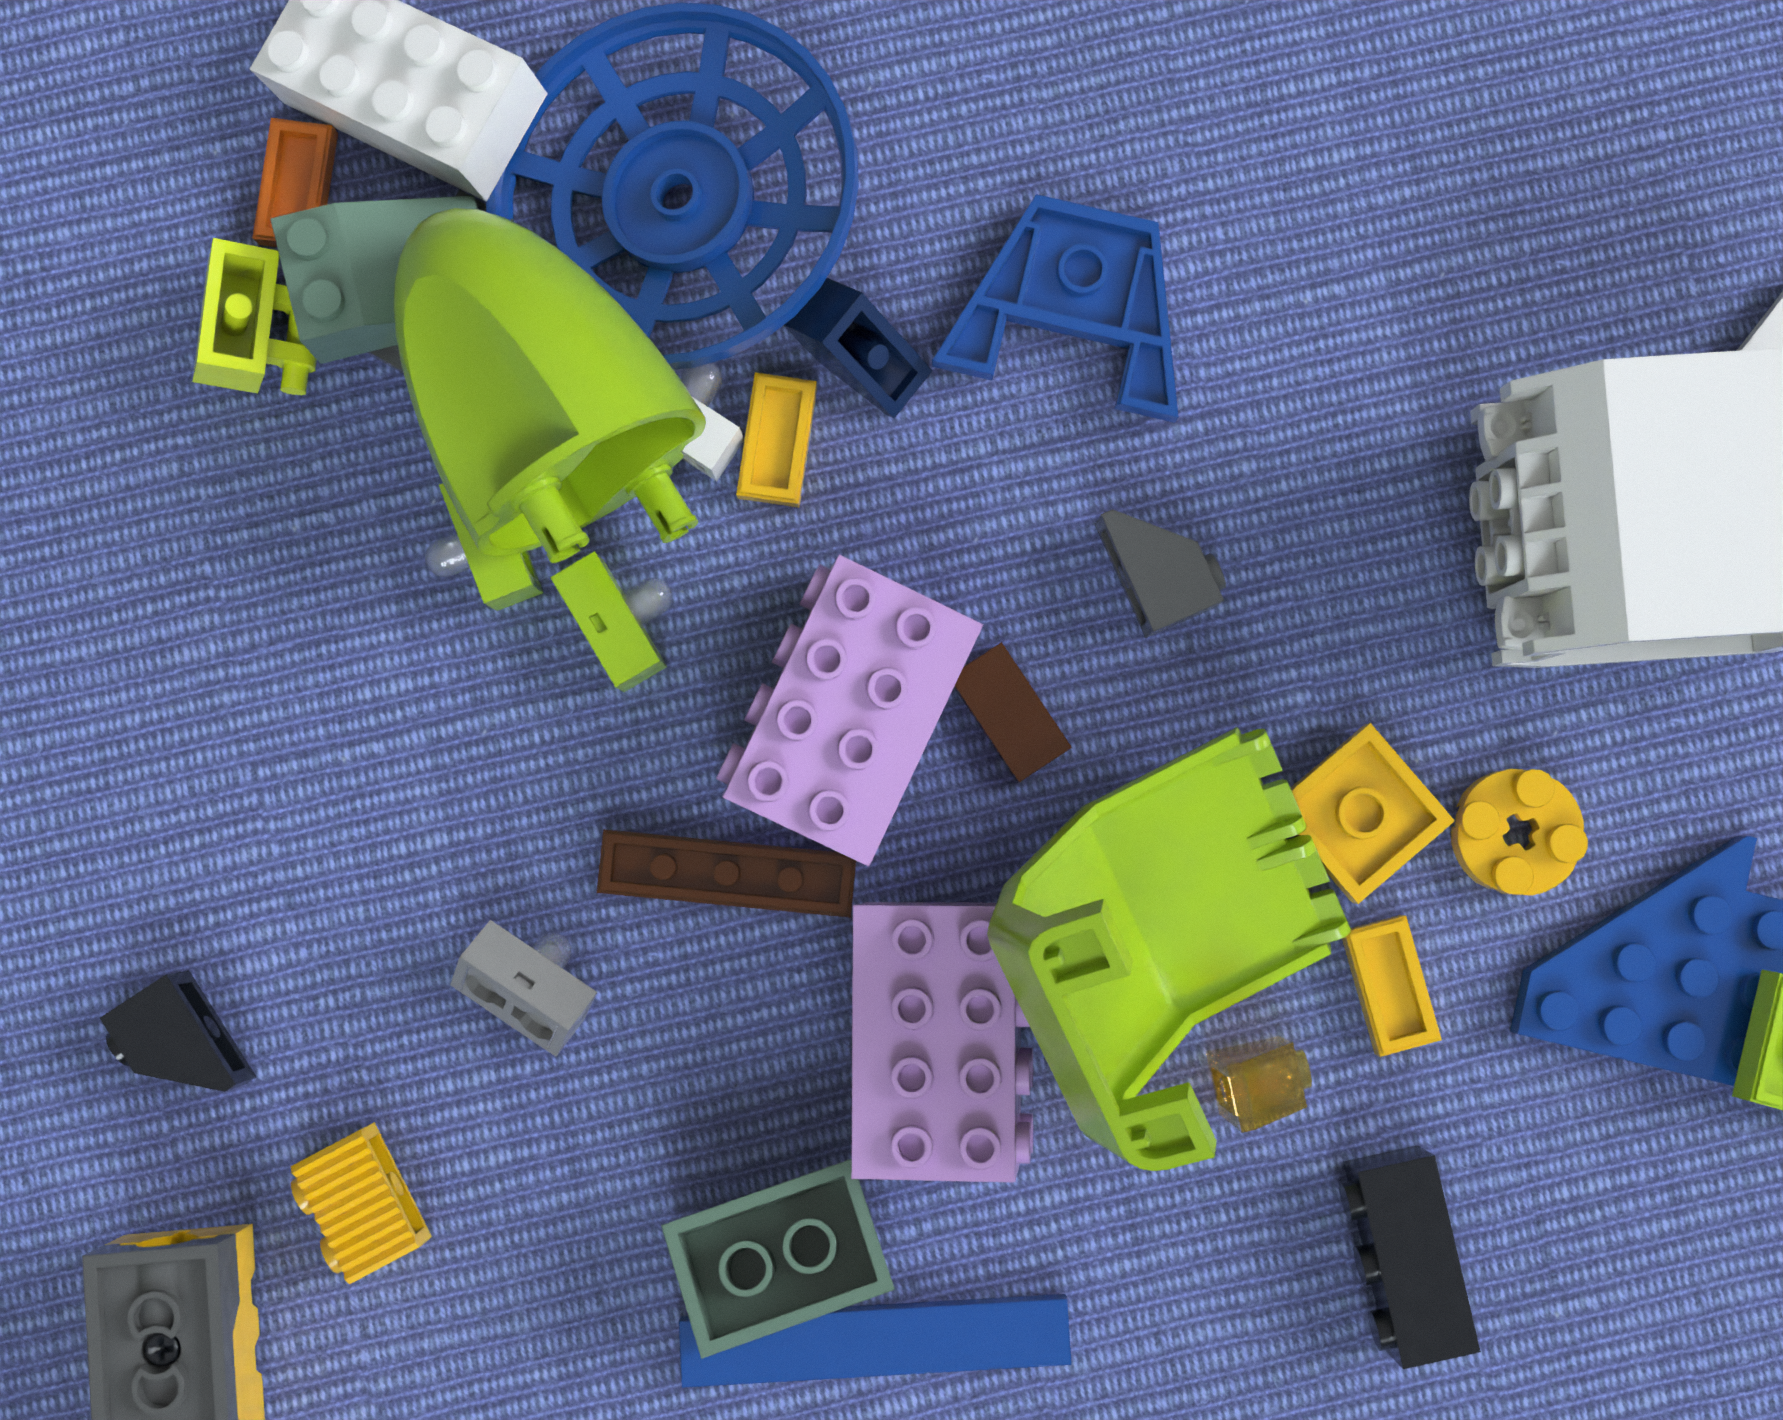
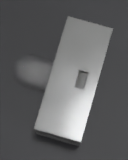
M492 920L485 925L459 957L450 984L456 990L555 1057H557L584 1021L597 994V991L563 969L569 962L572 953L571 945L563 935L558 933L544 934L530 947Z

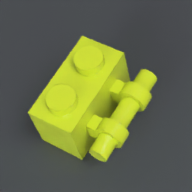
M213 238L207 264L192 382L258 394L265 375L266 364H271L283 369L280 387L282 392L292 395L306 394L308 375L316 371L317 359L300 342L287 286L276 284L279 252L277 250ZM273 310L284 311L289 315L286 341L269 338Z

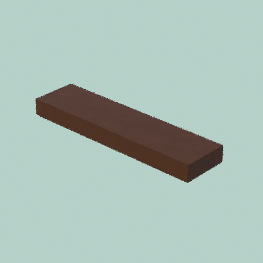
M603 829L597 893L851 918L856 860L839 852Z

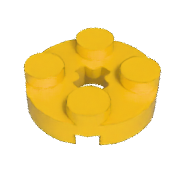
M1506 769L1489 773L1473 782L1463 792L1456 806L1460 807L1455 816V827H1451V844L1458 863L1473 881L1502 894L1531 896L1556 887L1571 874L1577 861L1584 857L1588 849V838L1584 832L1583 816L1575 798L1564 785L1551 778L1548 773L1542 770ZM1511 815H1514L1519 821L1528 820L1531 825L1532 831L1528 834L1530 842L1525 848L1519 843L1507 845L1502 835L1510 830L1507 819Z

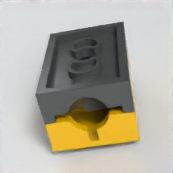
M253 1224L128 1234L82 1256L91 1420H265L262 1374L256 1370L255 1345L260 1335L258 1308L252 1304L251 1279L255 1272Z

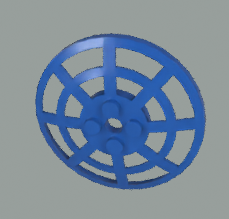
M680 2L644 7L610 18L580 34L550 57L538 70L535 76L548 94L488 198L486 212L505 217L509 220L513 219L514 222L513 194L517 176L552 186L551 223L558 249L592 276L624 308L648 337H650L656 322L677 323L695 321L731 308L744 331L724 342L691 352L663 355L673 370L696 368L723 360L765 340L794 318L821 288L841 255L853 222L859 188L858 151L849 115L830 76L809 50L783 29L751 13L717 4ZM685 33L705 34L699 72L684 71L661 74L636 82L626 88L607 56L624 47L655 37ZM730 38L749 43L777 57L796 72L809 86V89L781 114L770 101L755 89L735 79L724 77ZM586 71L605 102L597 107L580 125L565 148L560 162L525 152L529 138L548 106L571 81ZM695 94L689 121H670L650 127L638 108L647 102L666 96ZM720 98L748 110L765 125V128L739 148H736L724 134L714 128ZM823 111H825L833 127L840 154L842 189L839 206L805 205L807 197L806 169L801 149L795 136ZM617 121L629 141L617 153L607 173L581 168L595 142ZM780 149L787 171V203L754 200V186L750 171ZM686 184L693 187L692 197L685 206L673 210L663 206L665 195L674 186ZM574 193L602 199L604 218L610 230L580 247L577 243L573 226L572 200ZM747 226L779 230L765 256L742 278L728 252L740 240ZM798 231L832 233L827 247L809 276L784 304L766 317L752 293L760 288L782 264L794 244ZM623 252H626L638 263L648 267L637 299L628 297L613 289L598 277L592 269ZM706 267L721 291L711 297L690 303L663 304L674 273L691 272Z

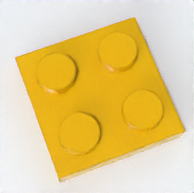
M1371 723L1364 724L1291 787V791L1307 826L1302 833L1295 835V837L1301 835H1310L1327 874L1354 904H1359L1455 821Z

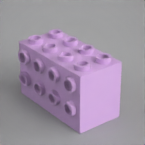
M838 555L830 569L819 564L799 604L810 610L803 627L800 628L790 624L772 660V663L782 667L780 675L773 688L763 683L759 687L744 721L755 727L745 748L735 743L732 744L716 779L727 784L722 794L723 798L864 865L870 866L984 624L846 557Z
M866 902L853 905L851 1179L1015 1182L1020 1163L1030 1164L1031 1153H1033V1113H1021V1095H1030V1089L1033 1087V1048L1021 1047V1027L1030 1026L989 944L987 932L996 903Z

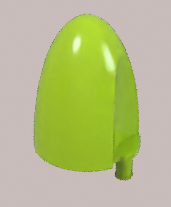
M453 208L434 213L419 222L407 237L399 258L395 277L394 318L397 344L409 396L423 438L455 509L479 551L488 556H508L543 546L547 552L546 556L551 563L563 561L580 551L576 544L579 547H585L590 540L587 534L582 531V528L611 513L634 497H637L659 532L663 543L672 542L687 534L689 531L685 526H688L689 529L694 528L699 523L698 519L689 510L670 476L673 473L672 468L684 457L681 451L686 445L702 435L706 425V418L681 379L624 308L592 276L566 254L534 232L505 217L478 209Z

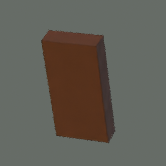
M1002 642L963 667L954 688L1017 783L1072 748Z

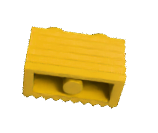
M375 1122L291 1166V1173L296 1177L291 1181L294 1199L306 1215L314 1213L315 1221L320 1225L321 1233L325 1236L320 1240L322 1255L334 1273H344V1280L348 1284L421 1247L432 1237Z

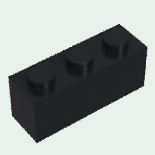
M1416 1145L1344 1161L1347 1181L1339 1182V1193L1348 1220H1356L1362 1245L1354 1246V1259L1363 1285L1372 1286L1377 1309L1369 1311L1368 1318L1372 1336L1378 1350H1386L1402 1369L1481 1352L1435 1155Z

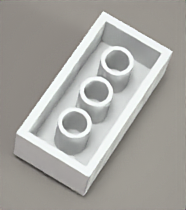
M289 0L250 67V70L284 104L327 125H332L334 128L486 202L548 94L523 58L399 0Z

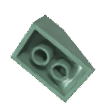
M474 196L339 202L271 218L300 342L320 364L398 345L394 318V283L399 258L407 237L419 222L434 213L453 208L478 209Z

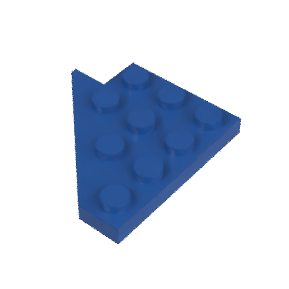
M1751 836L1734 837L1523 969L1510 1032L1734 1086L1761 970L1783 974V900L1746 891L1757 838Z

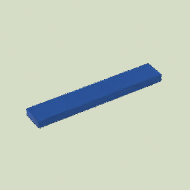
M1066 1294L848 1306L701 1359L689 1317L681 1316L679 1319L682 1388L1072 1365Z

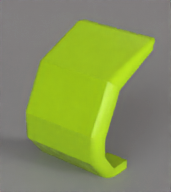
M1235 727L1083 805L1003 885L987 932L989 944L1079 1129L1086 1137L1139 1169L1149 1171L1168 1170L1215 1157L1217 1140L1190 1082L1136 1096L1194 1025L1331 954L1330 942L1340 940L1351 932L1335 891L1326 889L1311 894L1308 889L1330 882L1310 835H1301L1287 840L1289 837L1302 833L1307 827L1288 781L1280 779L1263 784L1261 780L1262 777L1283 771L1265 729H1256L1241 734L1239 728Z

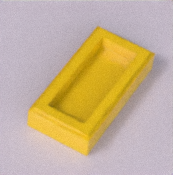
M755 372L736 493L738 499L800 507L818 387L817 381Z
M1398 915L1350 928L1351 932L1342 938L1374 1054L1382 1057L1441 1041V1035L1406 915Z

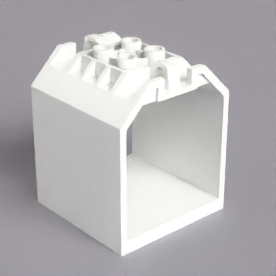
M1783 348L1602 359L1511 380L1500 388L1502 403L1479 404L1470 411L1471 424L1478 425L1480 447L1485 459L1484 463L1475 468L1476 482L1472 483L1469 493L1470 512L1474 521H1480L1482 546L1477 548L1475 554V573L1479 585L1486 586L1487 608L1496 609L1495 628L1498 648L1508 649L1491 653L1492 666L1542 668L1773 653L1783 650Z

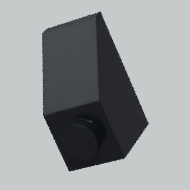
M189 970L164 975L100 1017L108 1031L106 1043L111 1053L120 1063L130 1066L136 1074L223 1092L245 1085L256 1078L255 1073Z

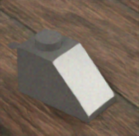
M1113 509L1101 514L1096 521V530L1145 638L1212 610L1224 601L1220 590L1226 588V582L1220 565L1211 553L1203 555L1197 541Z

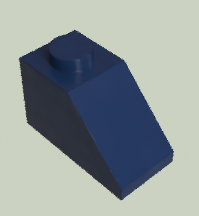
M826 278L821 288L798 314L783 325L821 365L893 419H895L933 371L862 292L829 278Z

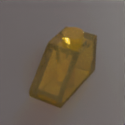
M1278 1036L1206 1051L1219 1115L1241 1133L1256 1130L1307 1108L1303 1089L1312 1087L1311 1072L1304 1051L1302 1049L1295 1050L1292 1041Z

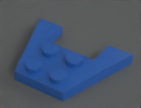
M1036 194L932 360V367L992 381L1006 321L1128 349L1114 409L1175 423L1179 416L1159 222Z

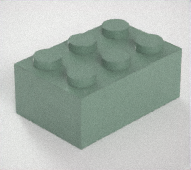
M852 1159L661 1225L701 1359L895 1290L859 1179H851Z

